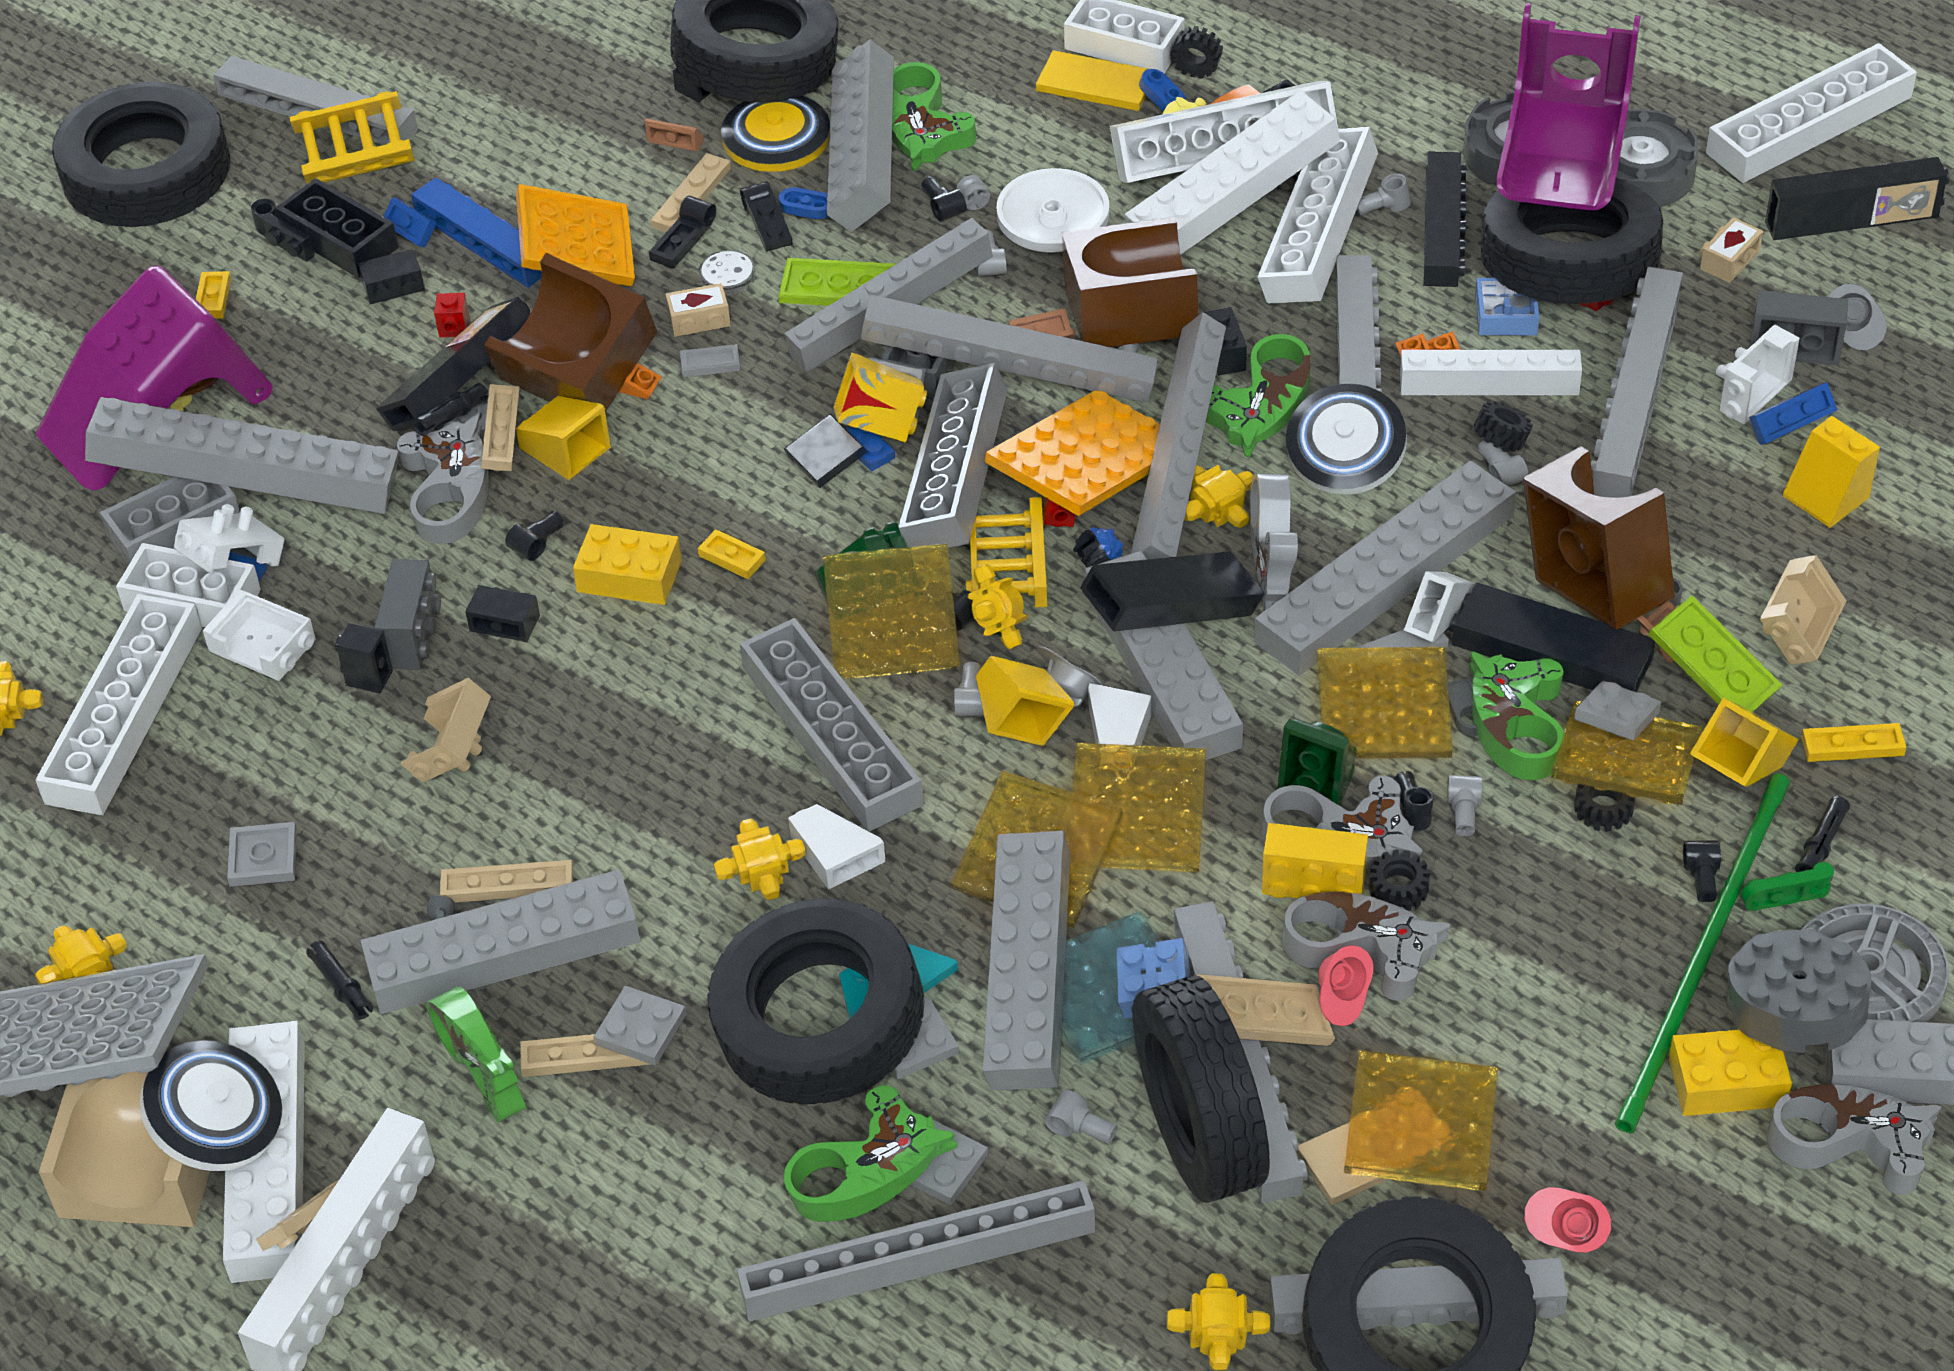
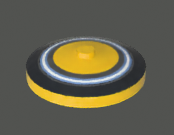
M805 96L771 102L743 101L735 106L725 117L721 127L722 143L726 153L735 162L744 167L766 172L787 171L806 165L822 154L830 141V120L822 106Z

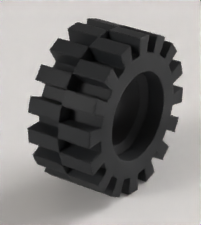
M1194 26L1193 30L1190 27L1185 28V31L1181 30L1170 52L1172 64L1176 63L1175 68L1177 70L1182 68L1183 75L1186 76L1187 72L1191 73L1190 77L1194 78L1196 74H1198L1199 78H1204L1205 74L1208 77L1212 72H1215L1223 53V45H1220L1221 40L1219 38L1214 39L1215 33L1207 34L1208 29L1204 27L1202 31H1199V26ZM1188 49H1197L1201 51L1205 56H1196L1193 53H1191Z
M1488 401L1483 404L1473 426L1474 431L1478 432L1477 435L1480 438H1485V442L1493 443V446L1496 448L1501 446L1502 450L1508 451L1510 449L1511 452H1515L1516 449L1519 451L1523 448L1533 424L1530 423L1531 420L1529 418H1524L1525 414L1523 412L1518 413L1515 407L1511 409L1508 407V404L1503 403V405H1500L1497 401H1494V403Z
M1604 770V775L1600 776L1599 771H1595L1592 777L1587 774L1584 776L1583 781H1579L1576 788L1574 810L1575 813L1578 812L1577 818L1580 821L1585 819L1584 825L1587 827L1593 823L1595 824L1594 830L1600 831V826H1605V832L1611 831L1614 825L1616 830L1622 828V823L1627 825L1630 817L1632 818L1636 794H1634L1635 788L1633 785L1629 786L1630 781L1627 778L1621 781V774L1615 773L1614 777L1609 776L1610 771ZM1607 796L1617 801V804L1604 806L1593 801V798Z
M1393 850L1392 856L1389 855L1388 851L1382 853V859L1377 857L1374 860V864H1371L1370 896L1398 907H1404L1407 911H1411L1412 904L1415 908L1421 906V901L1425 902L1429 891L1430 870L1427 869V863L1425 860L1420 862V856L1417 854L1411 858L1410 851L1404 850V855H1399V850ZM1392 876H1404L1410 879L1412 883L1406 886H1395L1387 882V879Z

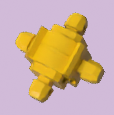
M1219 464L1207 471L1202 466L1196 465L1190 500L1187 504L1184 520L1194 521L1201 518L1205 523L1213 521L1217 528L1228 521L1238 528L1246 526L1249 523V515L1243 508L1245 492L1251 488L1254 475L1250 471H1242L1236 475L1231 470L1222 471Z
M985 564L974 569L976 583H980L981 588L969 593L967 598L973 600V616L977 623L985 628L983 635L990 636L1001 632L1002 636L1000 639L1009 650L1022 644L1019 629L1016 630L1014 625L1026 621L1028 615L1023 613L1024 602L1022 595L1018 589L1011 585L1013 578L1007 577L995 581L994 577L996 575L992 567Z
M7 661L0 662L1 736L4 729L16 728L15 721L24 718L25 708L27 710L37 709L43 706L44 700L41 691L24 689L22 682L16 680L11 665Z
M743 820L740 823V834L736 835L738 845L731 846L732 858L726 857L713 864L717 879L725 880L733 878V875H737L741 885L749 884L751 892L760 890L766 900L776 899L780 895L779 885L783 884L782 874L789 872L787 860L795 861L806 855L804 843L801 839H792L782 844L780 835H771L768 826L759 828L755 820Z
M62 925L54 930L55 942L48 950L53 965H46L35 973L36 981L38 984L114 971L110 956L115 957L127 948L126 941L121 933L104 937L102 941L92 927L87 932H84V930L80 929L73 931L70 927Z
M1212 1273L1209 1275L1206 1288L1200 1290V1295L1198 1293L1192 1295L1189 1311H1185V1308L1167 1311V1329L1180 1333L1189 1330L1190 1347L1194 1349L1200 1346V1352L1208 1355L1209 1364L1214 1370H1226L1228 1368L1230 1356L1236 1353L1237 1349L1242 1350L1245 1348L1247 1332H1251L1252 1335L1265 1334L1270 1330V1315L1264 1311L1252 1310V1313H1247V1297L1244 1294L1237 1297V1292L1228 1288L1227 1279L1223 1274Z

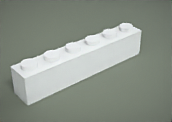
M1580 350L1401 351V395H1579L1582 376Z

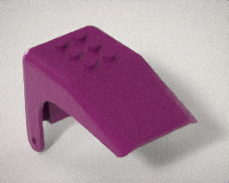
M1525 3L1515 92L1497 174V188L1501 195L1513 201L1583 210H1598L1605 207L1611 200L1616 181L1630 104L1641 16L1635 15L1633 30L1607 28L1606 35L1555 29V21L1530 19L1531 3ZM1579 55L1594 61L1601 71L1589 79H1571L1560 74L1555 69L1553 63L1563 56Z
M156 265L144 270L85 334L35 434L80 484L87 489L96 491L106 487L120 469L118 466L85 461L86 431L100 397L116 398L121 401L138 404L144 403L149 406L168 409L184 390L197 381L215 377L226 380L252 404H258L269 398L273 388L270 381L217 320L165 268Z

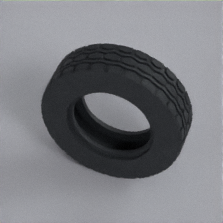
M676 0L671 20V57L679 72L686 79L688 78L696 86L713 94L749 102L789 100L817 89L832 74L836 61L839 22L835 10L827 0ZM751 28L774 32L789 40L775 44H748L729 39L719 33L734 29Z
M140 82L122 85L87 99L65 117L56 131L52 144L53 159L68 202L78 212L89 217L91 220L118 227L156 225L177 219L194 211V209L207 202L210 197H213L220 189L230 167L227 139L220 114L216 107L199 92L182 85L167 82ZM166 138L182 144L172 156L148 167L125 170L110 168L102 164L112 151L135 140Z
M1617 178L1611 200L1605 207L1598 210L1518 202L1505 198L1498 190L1490 197L1483 211L1481 259L1485 269L1501 285L1530 298L1568 304L1595 303L1616 299L1637 290L1639 278H1645L1647 268H1658L1660 264L1663 235L1662 212L1657 203L1646 192ZM1557 231H1577L1594 234L1604 239L1589 242H1562L1539 235Z
M818 898L802 902L797 901L781 906V908L773 909L760 916L759 919L752 921L742 929L741 933L732 939L725 948L724 953L720 955L714 967L715 971L711 974L708 987L709 992L707 994L708 1011L713 1030L722 1052L734 1073L738 1074L739 1078L750 1088L754 1087L755 1091L769 1098L774 1097L778 1101L792 1104L794 1102L798 1104H824L859 1094L868 1087L871 1088L883 1080L887 1074H890L902 1062L903 1057L907 1056L915 1043L914 1039L918 1037L922 1025L921 1018L924 1017L925 1001L922 983L910 947L904 936L900 933V930L890 920H886L885 916L872 908L868 909L865 905L852 901L847 902L842 899ZM818 965L844 966L855 970L869 981L867 995L859 1010L842 1026L828 1033L810 1037L790 1036L776 1031L764 1021L766 1006L774 991L790 976L806 968Z
M1191 975L1139 992L1135 996L1132 1008L1134 1039L1139 1065L1157 1125L1183 1181L1192 1194L1205 1203H1211L1239 1194L1240 1192L1248 1191V1189L1260 1187L1266 1182L1270 1169V1152L1265 1119L1244 1048L1220 998L1204 978L1197 975Z
M1407 1196L1399 1200L1392 1198L1377 1202L1374 1207L1368 1206L1353 1214V1218L1345 1220L1334 1230L1333 1235L1328 1237L1320 1249L1319 1255L1312 1266L1305 1289L1302 1311L1304 1341L1307 1344L1306 1349L1311 1363L1317 1371H1411L1393 1365L1374 1351L1361 1331L1356 1305L1359 1291L1376 1271L1400 1260L1419 1259L1439 1264L1458 1276L1471 1292L1479 1316L1478 1337L1472 1349L1456 1363L1435 1371H1521L1532 1346L1535 1332L1534 1322L1536 1321V1303L1532 1296L1534 1295L1530 1276L1525 1272L1526 1266L1517 1251L1514 1252L1513 1244L1500 1230L1497 1231L1493 1228L1494 1224L1480 1214L1475 1215L1471 1209L1455 1202L1451 1204L1447 1203V1200L1434 1197L1421 1199V1196Z

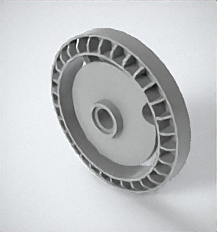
M1850 904L1819 914L1801 929H1814L1829 938L1835 937L1833 939L1836 941L1846 942L1865 960L1871 973V991L1867 1019L1927 1022L1939 1010L1945 998L1948 985V959L1938 938L1916 918L1900 910L1882 905ZM1895 938L1912 948L1924 963L1929 981L1922 992L1918 990L1921 979L1919 962L1910 948L1902 950L1894 943Z

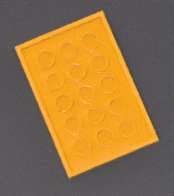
M1094 390L987 451L985 463L1080 516L1149 474L1160 424L1155 422L1153 418L1132 409L1129 405L1110 397L1106 392Z

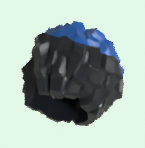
M1095 527L1082 532L1075 541L1076 545L1073 548V551L1077 552L1078 556L1082 558L1081 561L1086 568L1120 558L1123 553V544L1116 538L1113 529H1097Z

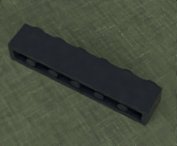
M1428 151L1423 286L1458 287L1459 276L1465 275V259H1460V257H1465V240H1460V238H1465L1466 221L1460 220V218L1465 219L1466 201H1461L1466 199V183H1461V181H1466L1467 164H1461V152Z

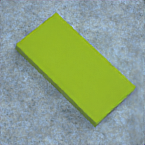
M787 258L778 295L779 303L829 306L896 264Z
M1693 595L1648 633L1718 705L1725 698L1754 712L1782 686Z

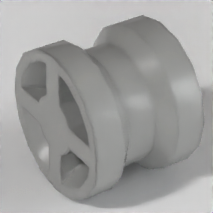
M969 175L961 179L957 184L956 188L962 192L968 210L974 211L983 208L989 202L990 193L984 187L980 177Z

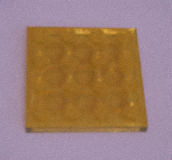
M947 544L823 555L834 669L842 679L960 668Z
M1445 647L1318 648L1320 721L1346 734L1351 745L1357 748L1355 759L1452 758L1453 748Z
M1574 702L1553 765L1551 778L1559 779L1569 784L1578 783L1592 786L1598 790L1626 793L1631 797L1655 799L1664 804H1683L1695 757L1690 753L1701 736L1702 726L1655 717L1633 741L1575 720L1576 708L1582 702Z
M1076 743L1069 834L1070 866L1199 873L1206 748Z
M1001 771L953 878L952 888L994 902L998 835L1064 831L1071 851L1067 927L1074 929L1122 819L1123 810L1107 803Z
M1359 1050L1344 1173L1486 1191L1498 1067Z

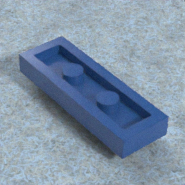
M1826 382L1820 383L1750 416L1749 419L1761 445L1769 443L1838 409Z

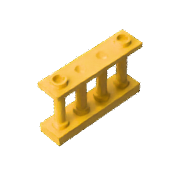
M397 91L381 92L374 97L312 112L302 111L295 116L289 117L295 134L303 133L309 162L301 165L307 184L314 178L325 183L415 161L409 139L401 140L394 114V110L402 108ZM383 113L390 142L376 147L373 144L367 116ZM356 119L363 149L347 153L340 123ZM329 126L336 156L322 160L319 156L313 130Z
M1041 497L1029 498L1030 510H1024V513L979 515L975 517L970 537L972 580H966L967 591L973 592L981 588L980 583H976L974 569L982 565H990L994 572L1027 570V573H1033V577H1027L1026 581H1012L1011 585L1018 589L1020 593H1028V596H1034L1035 607H1047ZM1025 525V528H1031V532H1025L1024 536L976 537V528ZM1008 548L1032 550V554L1026 555V558L977 560V550Z

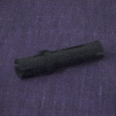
M477 383L462 393L459 391L453 394L449 401L414 419L413 423L417 424L414 425L415 431L419 435L425 436L456 416L466 415L475 405L488 399L489 395H485L488 393V390L483 384Z
M1833 796L1830 799L1829 805L1820 819L1812 837L1806 840L1803 846L1804 853L1795 867L1796 872L1812 870L1817 863L1828 858L1831 851L1830 844L1850 809V803L1845 798Z
M320 940L313 942L310 946L315 950L316 954L310 948H307L306 954L333 987L337 1000L346 1004L355 1019L362 1020L368 1017L369 1014L363 1007L365 1006L372 1013L373 1005L361 992L360 983L348 975L327 948L325 942Z

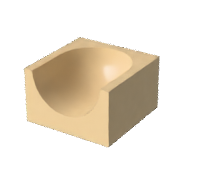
M135 1071L121 1074L113 1079L102 1077L90 1079L80 1085H71V1083L66 1085L39 1169L40 1177L58 1218L183 1227L195 1226L210 1171L193 1168L173 1159L160 1149L148 1134L141 1118L139 1105L141 1088L148 1072L138 1073Z

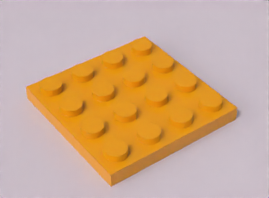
M518 184L516 202L521 267L542 271L540 261L545 253H548L616 285L632 287L635 274L627 204Z

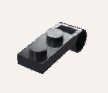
M768 181L740 188L742 204L745 211L751 215L765 251L768 252L793 245L792 236Z
M690 195L686 196L680 206V217L649 251L650 260L674 269L712 225L716 216L715 204Z
M263 198L255 201L251 205V212L256 231L266 237L273 246L278 245L285 249L293 257H299L308 262L315 256L311 237L277 218L276 204L273 200Z

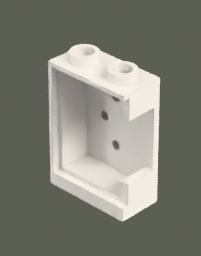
M1774 325L1749 349L1738 348L1735 352L1736 361L1730 362L1726 366L1719 365L1716 369V375L1725 379L1720 412L1731 419L1746 424L1750 420V416L1762 409L1792 380L1800 338Z
M225 504L221 510L214 511V515L211 517L179 520L174 548L210 574H213L214 569L226 568L230 549L246 548L257 556V562L260 564L279 565L285 538L253 517V510L249 507H243L240 513L233 514L234 507Z
M239 590L203 630L210 652L278 681L294 667L296 661L306 650L312 647L316 640L310 618L243 590Z

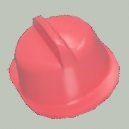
M1350 945L1341 948L1335 954L1323 960L1319 967L1318 980L1321 986L1320 1007L1326 1020L1333 1025L1346 1026L1352 1024L1359 1017L1365 1003L1374 970L1369 953L1359 946Z
M1548 1187L1537 1191L1529 1199L1525 1207L1524 1220L1528 1231L1537 1240L1551 1246L1574 1252L1588 1253L1601 1247L1607 1241L1611 1232V1217L1608 1209L1600 1200L1589 1195L1562 1188Z

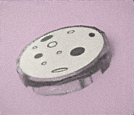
M721 250L712 253L699 266L700 282L703 286L722 283L725 295L743 292L749 288L748 284L756 279L755 263L749 255L741 251Z

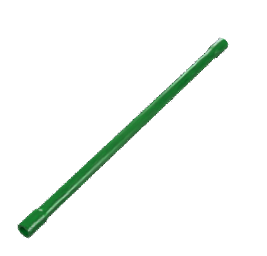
M1776 773L1770 778L1762 796L1761 805L1630 1095L1625 1099L1615 1121V1126L1620 1131L1628 1134L1634 1133L1645 1109L1646 1100L1671 1047L1672 1037L1676 1035L1774 814L1781 805L1790 785V780L1783 774Z

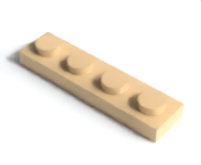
M706 153L650 220L651 228L667 232L680 217V206L686 196L690 195L705 200L731 169L730 160Z
M490 384L481 469L512 471L519 399L518 386Z
M572 860L442 869L440 896L448 897L454 903L516 898L573 882Z
M595 1034L520 1041L521 1072L523 1077L651 1064L595 1045Z
M340 1179L327 1186L259 1236L256 1240L262 1250L265 1251L276 1244L279 1249H282L297 1240L299 1237L296 1232L301 1235L306 1231Z

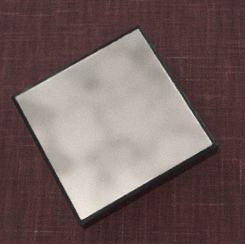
M831 413L784 448L792 461L819 488L866 454L864 446L841 423H838Z

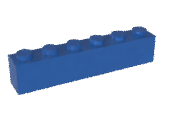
M434 178L411 194L414 209L437 222L435 228L529 288L542 278V271L521 267L519 230L511 226L508 221L500 219L492 214L489 209L481 207L469 196H464L450 184H446L438 178Z

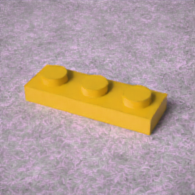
M1900 723L1803 729L1801 735L1807 762L1905 756L1906 744Z

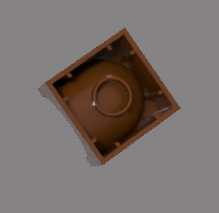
M1175 217L1061 232L1065 292L1081 341L1114 347L1179 338L1182 328L1199 315L1197 273L1195 268L1183 270Z
M545 253L540 261L542 279L539 294L528 319L521 329L509 340L503 342L490 336L484 346L501 380L518 386L520 389L548 402L557 396L600 403L604 406L606 412L623 386L624 381L633 371L657 334L648 305L643 296Z
M1582 446L1523 477L1535 578L1540 584L1616 630L1675 597L1664 492L1654 488L1648 492L1629 497L1610 498L1594 495L1590 451Z

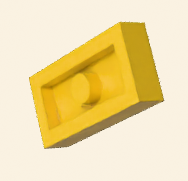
M230 271L201 272L196 300L215 319L224 318L232 281Z
M716 529L698 547L699 557L746 579H749L766 561L764 551Z

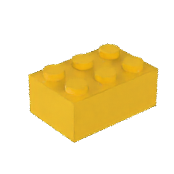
M590 524L573 566L577 592L665 605L682 562L678 536Z
M1268 823L1263 852L1262 894L1271 895L1275 898L1289 897L1298 899L1320 892L1336 891L1363 895L1368 834Z
M1740 1030L1673 1035L1669 1063L1683 1116L1775 1108L1778 1100L1791 1091L1792 1081L1784 1052L1752 1039Z

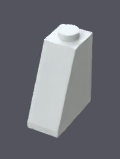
M1426 571L1404 631L1434 642L1450 626L1453 616L1461 613L1462 601L1467 593L1471 594L1475 583L1448 572Z
M1090 683L1088 687L1089 712L1100 766L1108 767L1114 771L1132 772L1152 716L1151 695Z
M818 804L800 810L788 818L791 839H801L806 850L804 857L828 890L885 862L884 842L880 837Z

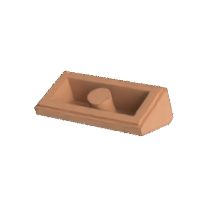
M645 119L647 141L650 143L698 151L704 141V136L697 128Z

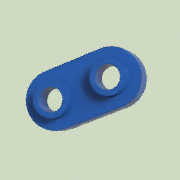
M1147 69L1142 73L1139 82L1140 89L1163 112L1170 102L1176 100V97L1186 100L1184 93L1162 71Z
M791 187L779 194L780 209L786 214L813 219L829 217L827 215V193Z

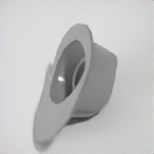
M1844 284L1835 288L1829 297L1848 299L1844 342L1857 350H1869L1876 347L1884 339L1887 331V321L1877 303L1863 287L1856 284Z
M1038 647L1039 655L1049 664L1047 672L1074 701V707L1080 706L1087 697L1090 683L1102 685L1101 681L1095 676L1074 666L1054 651L1046 647Z

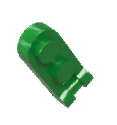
M1820 862L1812 870L1797 873L1788 872L1781 876L1766 879H1753L1743 888L1741 898L1745 907L1751 911L1823 898L1830 892V882L1833 879L1834 868L1829 863Z

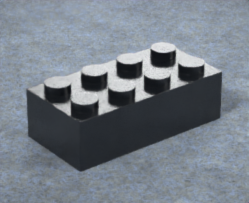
M314 178L275 207L277 218L311 237L313 250L316 254L357 278L361 277L358 266L359 262L390 255L399 248L393 222L317 178Z

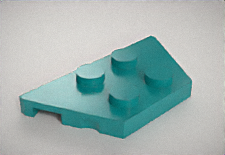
M908 944L916 963L923 993L958 971V962L955 959ZM847 968L839 973L847 1012L851 1019L865 1000L869 981L855 970Z

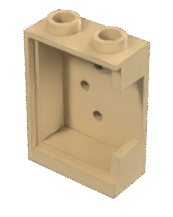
M1817 555L1789 561L1760 618L1763 623V633L1771 635L1788 662L1792 665L1818 660L1846 603V599Z
M466 678L429 696L425 703L428 709L424 720L439 731L435 744L419 754L411 751L407 759L400 764L422 782H426L454 768L459 769L461 772H466L470 768V762L466 759L468 753L477 756L482 751V746L478 744L481 736L477 731L491 696L470 678Z

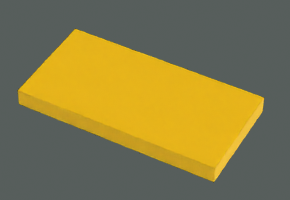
M1053 50L1036 82V91L1140 111L1147 95L1140 89L1139 82L1142 73L1147 68Z

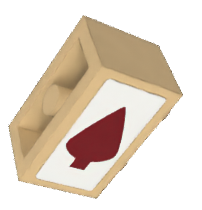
M1733 217L1725 226L1722 225L1710 242L1706 241L1703 244L1699 256L1702 257L1700 269L1730 283L1760 252L1763 231Z
M722 283L666 293L668 315L674 337L731 326L728 304Z

